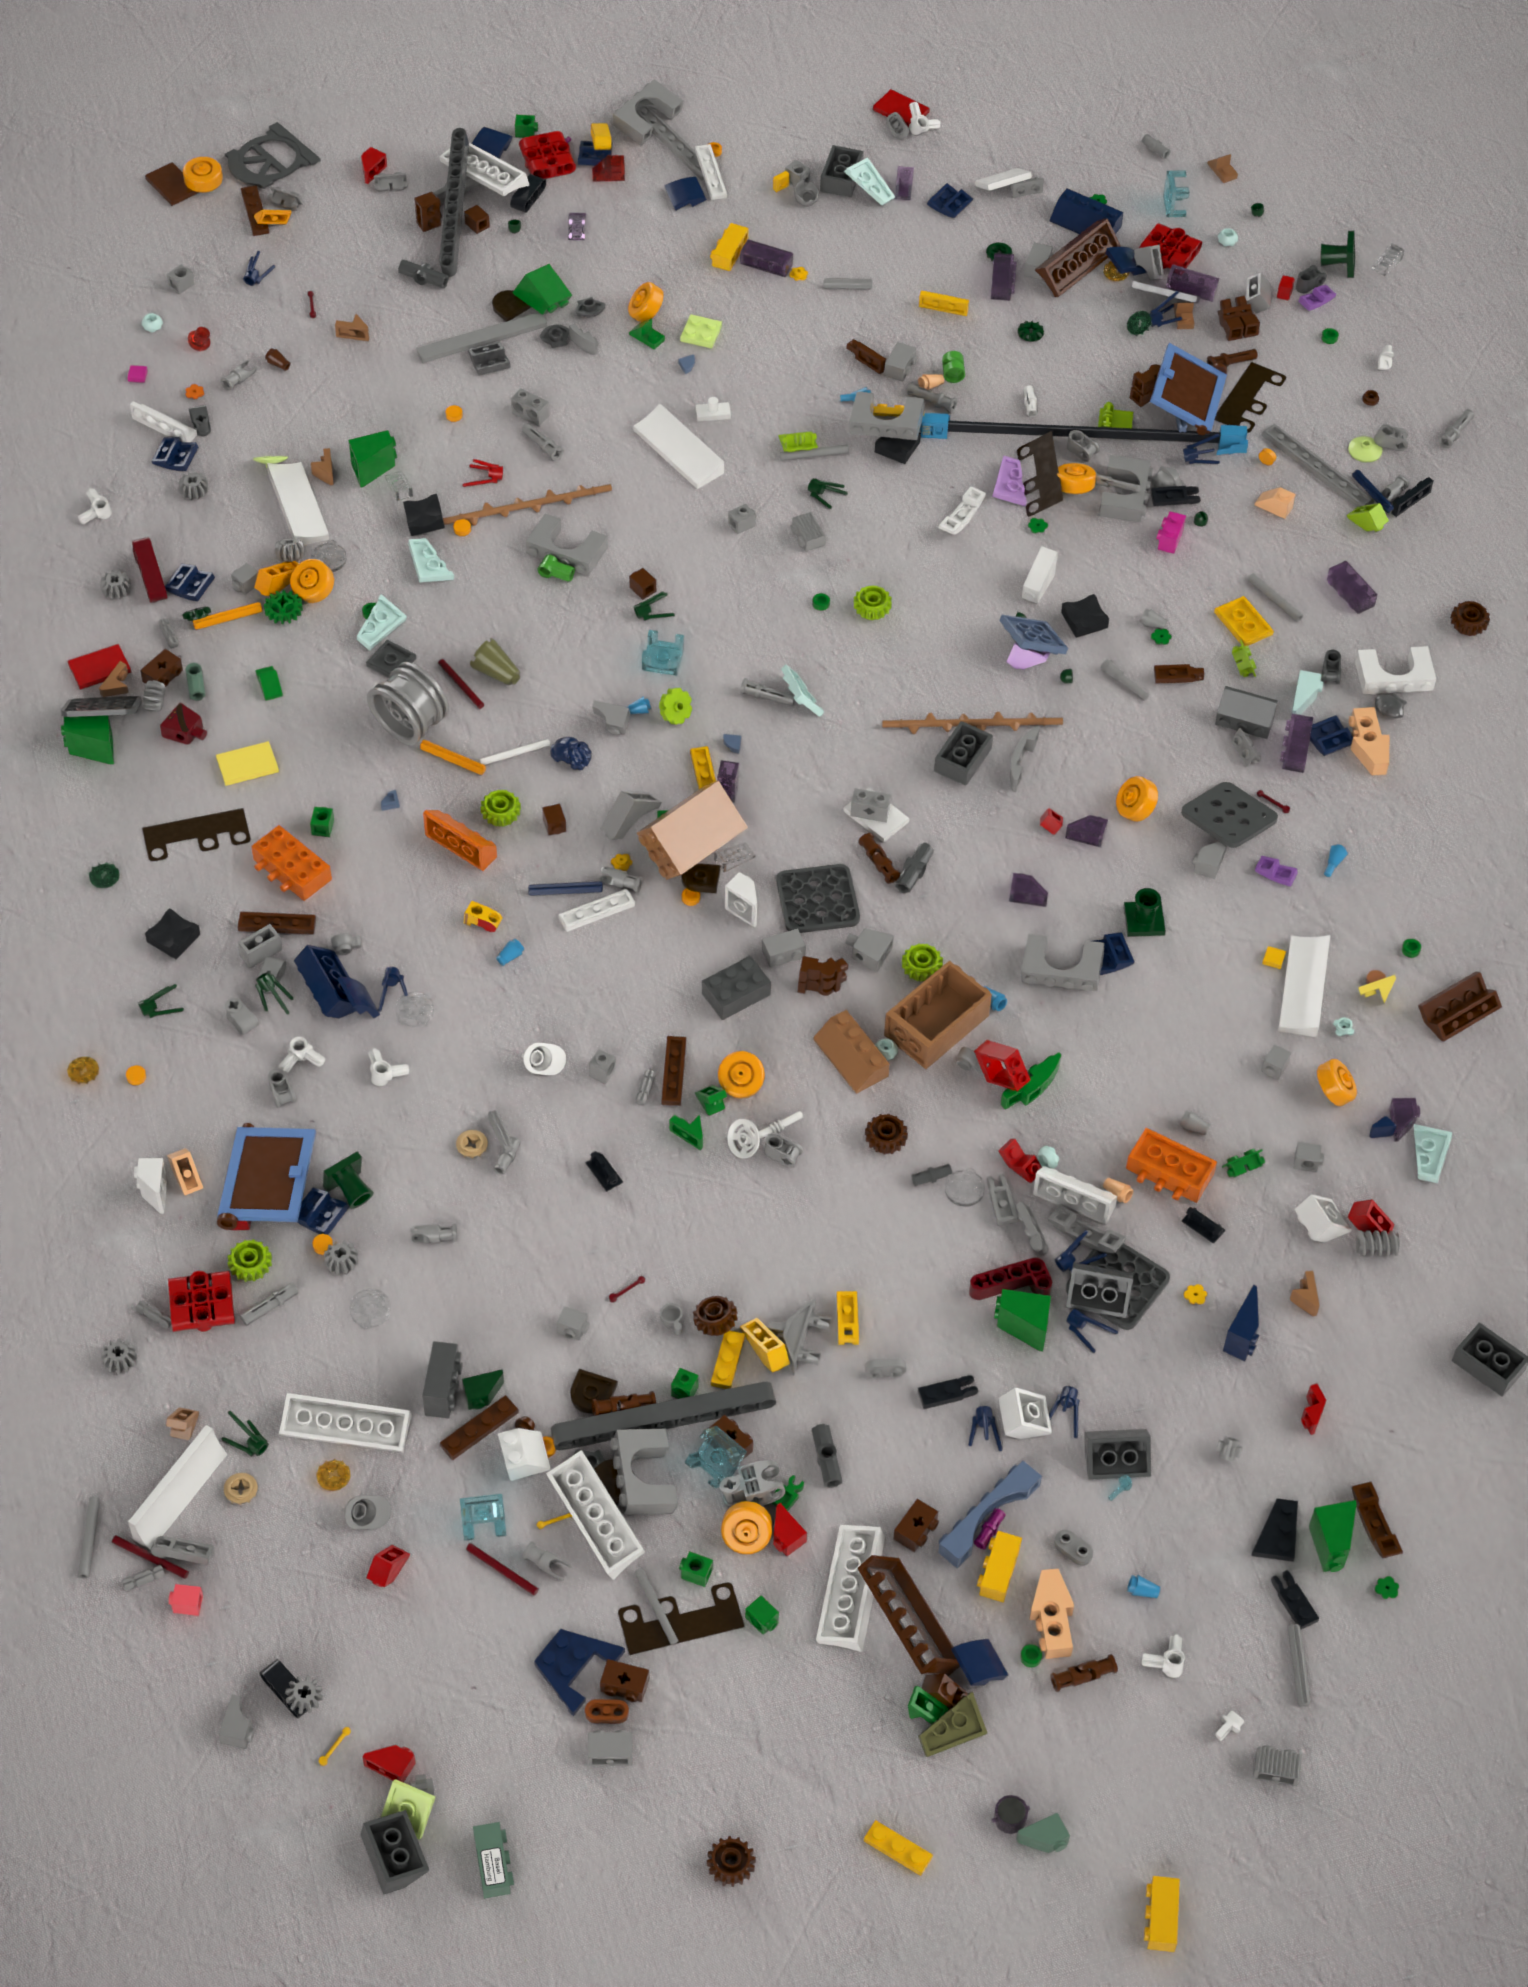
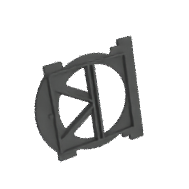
M278 122L269 126L270 130L266 132L267 135L250 140L239 150L232 149L225 153V156L228 158L229 170L236 179L246 184L257 185L263 189L272 185L276 180L292 174L302 166L314 165L321 161V158ZM266 141L285 142L296 152L295 161L290 167L285 168L263 149L260 144ZM251 149L260 155L244 157L246 152ZM265 162L258 174L248 170L244 165ZM270 165L279 172L265 175Z

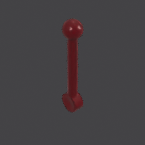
M308 291L307 295L310 299L311 309L309 315L311 318H315L313 291Z
M1262 790L1257 791L1258 797L1267 799L1280 807L1284 813H1289L1290 807L1288 805L1280 804L1264 794Z
M639 1276L637 1281L616 1294H610V1302H616L619 1296L636 1285L643 1284L645 1277Z

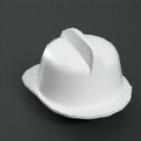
M533 1043L521 1056L525 1068L534 1074L556 1075L563 1070L566 1064L564 1050L554 1044Z

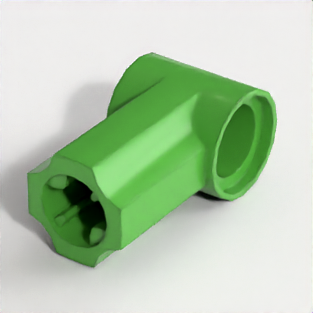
M546 555L537 571L544 578L554 576L571 582L574 577L575 567L559 562L553 555Z

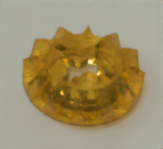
M1111 261L1104 266L1103 273L1110 280L1122 281L1129 276V272L1120 274L1118 271L1117 273L1115 270L1117 268Z
M79 1057L69 1064L67 1073L72 1082L75 1081L79 1085L81 1083L88 1084L91 1080L95 1081V1077L99 1075V1066L93 1058ZM86 1066L87 1072L81 1075L80 1071H83Z
M335 1458L332 1461L326 1460L322 1466H319L316 1473L319 1485L329 1491L342 1489L350 1480L349 1466L343 1460L337 1461ZM337 1470L338 1476H332L331 1478L329 1472Z

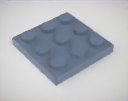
M1001 615L999 621L1021 649H1033L1038 652L1046 651L1055 655L1067 653L1068 647L1047 621Z

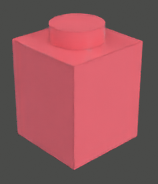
M175 1584L174 1592L171 1591L169 1595V1605L172 1606L173 1613L199 1616L203 1600L201 1587Z

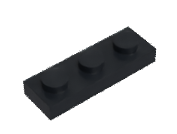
M1428 477L1418 482L1414 488L1408 489L1400 498L1397 497L1392 503L1394 509L1391 514L1395 517L1399 516L1431 493L1434 480Z

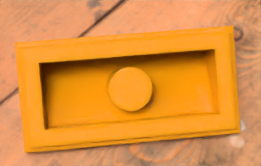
M261 210L254 215V218L258 224H287L292 212L291 210Z

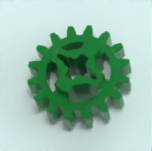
M285 590L282 593L276 591V595L270 594V599H265V615L268 616L269 620L274 619V623L281 621V624L284 625V622L287 621L290 624L291 619L296 621L297 616L302 615V599L298 598V594L293 595L292 591L286 593Z

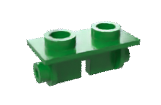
M1255 1148L1244 1152L1245 1156L1238 1158L1237 1155L1227 1159V1164L1223 1165L1222 1168L1228 1167V1176L1235 1178L1247 1172L1244 1165H1247L1249 1171L1262 1167L1265 1159L1263 1156L1260 1157L1259 1153L1263 1149L1255 1151Z

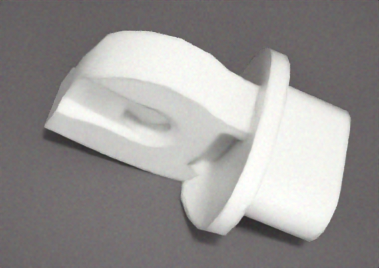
M1386 345L1382 348V353L1378 359V370H1388L1392 366L1394 353L1392 352L1391 345Z
M1230 1711L1227 1716L1222 1715L1221 1720L1224 1725L1216 1733V1738L1222 1741L1231 1730L1239 1733L1244 1720L1234 1711Z

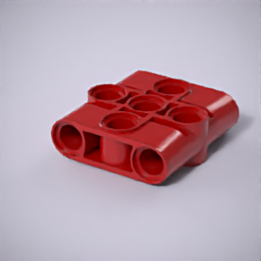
M561 131L525 137L519 141V147L525 160V167L529 170L530 174L547 179L570 174L575 171L576 165L570 153L569 144L566 142Z
M1157 223L1139 248L1160 245L1163 269L1168 268L1182 274L1199 253L1202 241L1186 235L1182 228L1172 229Z
M195 1271L191 1276L168 1278L173 1332L191 1329L205 1332L213 1326L235 1324L230 1271L207 1274L204 1271Z

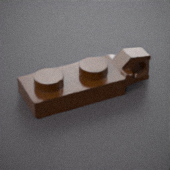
M852 339V341L847 343L846 349L854 353L855 359L878 374L884 372L886 358L857 340Z
M1190 664L1154 666L1155 684L1188 683L1204 680V668H1194Z

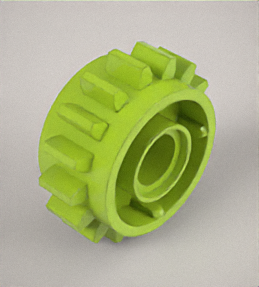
M879 586L862 587L854 596V609L862 618L878 620L884 618L885 614H889V609L892 608V597L889 596L888 591L886 592L884 588Z
M507 790L491 791L487 796H484L485 801H481V814L483 819H487L488 824L491 823L494 826L504 827L511 825L513 821H517V816H520L521 803L519 798L514 796L513 792L510 793Z
M918 943L914 946L911 945L909 950H905V955H902L904 974H908L910 979H914L917 982L927 980L943 966V957H940L941 952L928 944Z
M252 1239V1241L244 1240L241 1243H236L235 1248L230 1249L231 1254L227 1256L228 1268L231 1271V1275L236 1274L238 1280L254 1282L259 1278L262 1279L265 1273H269L268 1267L272 1266V1255L269 1252L268 1246L263 1247L261 1241L256 1242L255 1239Z

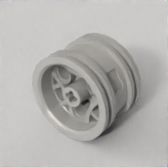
M409 662L399 664L397 668L391 671L390 678L386 682L378 683L367 694L369 708L378 723L391 736L407 745L416 744L419 739L425 736L430 725L438 724L449 713V704L440 686L426 671Z

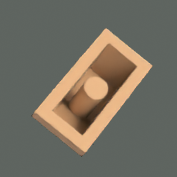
M1279 487L1262 492L1254 505L1285 519L1293 509L1296 494Z
M184 1148L167 1155L172 1171L184 1195L203 1189L190 1151Z

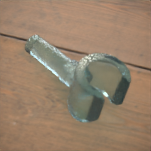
M1126 1474L1118 1480L1121 1486L1108 1496L1111 1501L1121 1492L1132 1488V1480L1129 1475Z

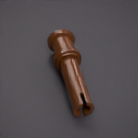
M1256 349L1228 355L1221 353L1220 356H1208L1207 364L1212 366L1215 363H1222L1228 367L1230 364L1255 360L1258 354Z

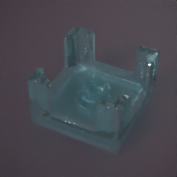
M1186 170L1166 172L1163 192L1166 217H1186V210H1174L1175 201L1189 198V188L1176 187L1174 179L1186 177Z
M649 630L646 651L643 650L642 670L677 676L684 652V635L676 634L675 643L659 641L658 631Z
M718 1426L703 1430L700 1438L706 1439L698 1452L689 1454L684 1462L691 1469L702 1467L714 1479L709 1480L708 1484L714 1489L719 1487L720 1482L724 1478L733 1476L747 1453L745 1449Z
M502 1494L460 1498L464 1541L474 1539L473 1524L494 1522L496 1536H506Z

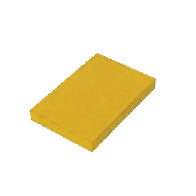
M1245 596L1221 605L1214 610V613L1240 644V640H1242L1244 646H1249L1274 633V630Z

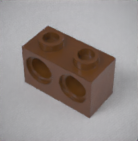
M433 192L415 197L416 223L421 230L426 232L440 227V219H442L440 199Z

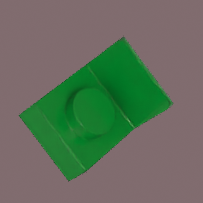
M652 319L639 323L629 331L630 336L654 350L665 341V336L652 328Z
M273 666L255 670L265 701L283 697L278 674Z
M710 1085L695 1092L697 1099L709 1116L725 1109L723 1099L727 1097L725 1089Z
M673 1115L669 1119V1131L701 1151L703 1148V1134L700 1115L691 1124H688L685 1119Z
M919 1686L914 1687L908 1703L909 1718L921 1717L928 1723L933 1724L949 1710L946 1705Z

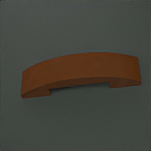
M1372 1481L1352 1486L1351 1489L1354 1500L1357 1503L1356 1507L1359 1516L1378 1554L1382 1559L1403 1554L1396 1535L1391 1533L1378 1504L1379 1497Z

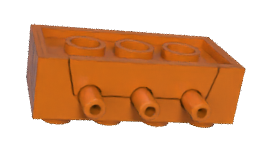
M280 825L251 846L253 860L257 862L254 865L255 869L260 871L264 868L270 873L267 876L269 881L272 882L278 879L283 883L280 886L281 891L285 892L290 889L303 901L307 900L332 880L330 865Z
M1145 1128L1128 1156L1126 1169L1138 1175L1136 1180L1139 1183H1143L1145 1178L1156 1183L1154 1189L1158 1192L1163 1187L1173 1191L1172 1198L1174 1200H1179L1183 1196L1197 1203L1214 1176L1217 1161Z

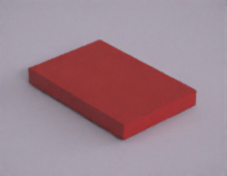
M890 89L873 105V110L886 117L896 112L904 119L909 128L910 119L912 118L909 105L917 101ZM917 102L921 115L926 116L930 108Z
M119 644L67 661L80 690L104 682L120 661L127 665L128 674L131 673V668Z

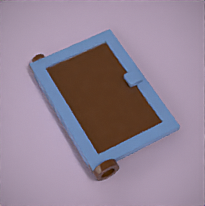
M1169 343L1164 353L1150 402L1195 426L1199 435L1209 434L1213 427L1227 377V367L1222 363H1215L1211 366Z
M244 1123L242 1127H237L217 1215V1225L222 1229L232 1230L237 1227L238 1221L298 1222L316 1130L256 1128L250 1123Z

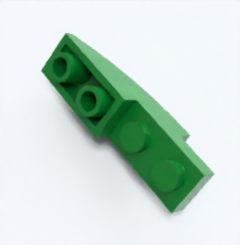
M1061 1053L1050 1055L1040 1064L1031 1066L1028 1070L1031 1080L1018 1091L1007 1088L1002 1093L1000 1105L1006 1110L1020 1101L1026 1106L1038 1098L1054 1080L1060 1067Z

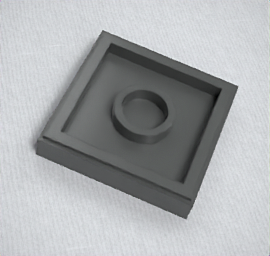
M386 640L368 659L366 666L390 678L391 671L397 668L399 664L403 662L413 663L417 657L415 653Z

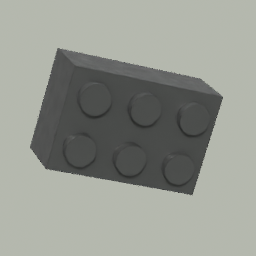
M832 145L821 174L820 191L851 197L856 182L844 171L848 167L862 161L864 151Z
M960 721L935 757L934 772L966 786L991 751L993 735Z
M748 956L702 980V995L719 1017L724 1020L770 996L771 981L753 958Z
M1479 1322L1456 1348L1452 1362L1503 1397L1526 1370L1528 1356Z
M433 1341L422 1395L425 1416L449 1419L451 1411L455 1410L456 1399H454V1394L458 1393V1375L462 1374L463 1363L461 1362L462 1352L458 1351V1344Z

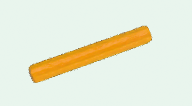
M260 602L212 614L193 620V626L195 630L257 614L262 612V606Z
M423 740L420 744L421 750L479 775H483L486 771L485 765L430 741Z

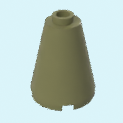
M490 638V642L486 640L475 652V661H470V666L473 669L507 685H515L521 677L519 669L492 638Z

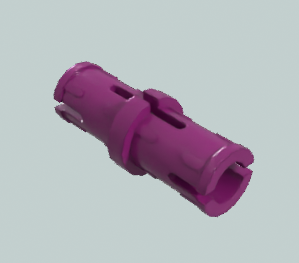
M994 1508L989 1519L982 1524L981 1532L974 1540V1544L978 1548L985 1550L991 1537L997 1534L998 1527L1006 1516L1001 1509Z

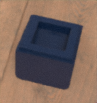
M1384 1116L1372 1125L1369 1137L1393 1136L1396 1124L1390 1118Z

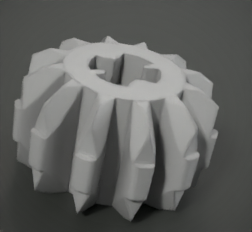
M196 471L194 473L189 472L188 475L183 474L182 478L179 479V492L184 498L189 497L190 501L193 498L198 500L199 496L204 497V494L208 492V481L202 473L198 474Z
M287 538L276 542L275 555L279 561H298L304 556L305 547L299 539Z
M112 570L110 574L105 573V577H101L100 587L106 597H110L112 600L115 597L120 599L121 596L126 597V594L130 592L131 581L126 572L121 573L120 570L117 572Z
M154 680L146 683L143 695V707L150 711H160L162 709L165 696L164 683Z
M345 1240L342 1244L335 1241V1246L328 1245V1250L324 1252V1264L328 1267L330 1273L336 1271L337 1275L340 1272H344L347 1275V1270L354 1271V1265L358 1264V1251L354 1249L352 1243L347 1245Z
M118 1338L116 1343L110 1340V1346H104V1352L101 1353L103 1366L108 1368L111 1373L115 1370L118 1374L121 1373V1370L128 1373V1367H134V1361L137 1360L135 1347L130 1345L128 1340L122 1343L120 1338Z
M308 1675L305 1677V1681H302L300 1676L296 1679L297 1683L290 1681V1688L285 1691V1694L288 1695L286 1703H292L291 1710L299 1707V1714L303 1713V1708H306L307 1712L311 1713L312 1707L318 1708V1701L323 1699V1695L319 1694L322 1691V1686H316L318 1682L316 1679L309 1682L310 1677ZM303 1691L307 1692L306 1698L301 1697Z

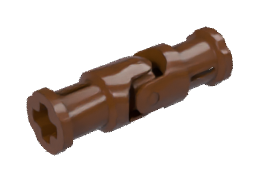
M872 833L862 835L858 843L864 847L866 855L876 866V869L884 875L886 883L890 884L897 881L900 877V872L894 869L892 861L887 858L880 844L874 841Z
M650 1391L649 1394L642 1395L634 1393L628 1396H611L609 1399L604 1400L592 1399L593 1416L656 1404V1397L654 1391Z
M1110 1654L1107 1658L1098 1661L1094 1659L1078 1666H1072L1067 1668V1671L1058 1674L1051 1673L1050 1679L1054 1690L1059 1692L1061 1688L1071 1685L1075 1687L1082 1683L1099 1679L1101 1675L1111 1672L1115 1674L1118 1672V1666L1114 1656Z

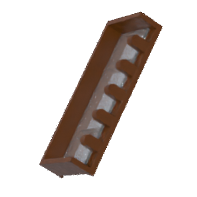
M871 1555L857 1569L921 1675L925 1673H945L947 1676L951 1675L960 1667L951 1650L954 1646L900 1558Z

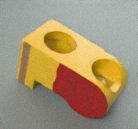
M475 901L470 902L464 913V924L469 926L474 924L489 932H495L503 919L499 912Z

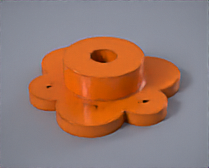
M192 384L186 388L187 398L198 399V397L204 396L202 386L198 387L197 384Z

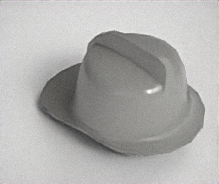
M1161 466L1158 473L1152 479V485L1155 488L1186 486L1180 479L1179 473L1170 467Z
M360 1495L351 1498L345 1505V1508H342V1512H344L347 1525L352 1529H377L384 1526L390 1519L391 1505L382 1496Z

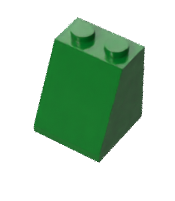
M550 264L525 274L513 291L515 296L542 315L547 312L552 313L558 307H565L569 304L568 300L572 296Z
M388 430L348 440L351 466L360 488L395 467L397 454L394 447L396 442L394 436H390Z
M109 715L64 717V724L61 725V734L64 747H68L70 755L110 765L114 764L113 734Z
M1002 1289L1001 1297L997 1296L994 1319H998L997 1327L1036 1350L1043 1352L1051 1296Z
M1356 1500L1314 1508L1309 1530L1323 1572H1337L1345 1566L1351 1548L1357 1506Z

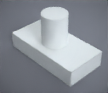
M710 397L708 404L695 405L697 422L731 419L729 402L718 403V398Z

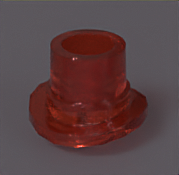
M198 327L196 330L191 331L187 337L190 347L197 351L208 349L211 343L209 339L210 332L205 327Z

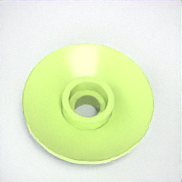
M1366 436L1354 438L1348 447L1350 455L1361 462H1374L1381 457L1383 451L1382 447L1378 446L1373 438Z
M288 456L254 457L253 460L266 464V468H268L267 463L277 464L288 459Z

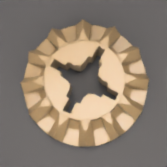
M477 1130L465 1131L456 1140L458 1153H461L464 1158L466 1156L472 1159L475 1156L481 1157V1154L486 1152L488 1145L486 1136ZM468 1140H469V1142H471L472 1144H475V1147H476V1148H473L472 1146H469Z
M236 1473L230 1476L224 1484L225 1497L232 1504L250 1503V1500L256 1497L258 1485L255 1478L250 1474ZM240 1483H242V1486L244 1487V1489H246L243 1490V1493L241 1495L237 1490L239 1489Z

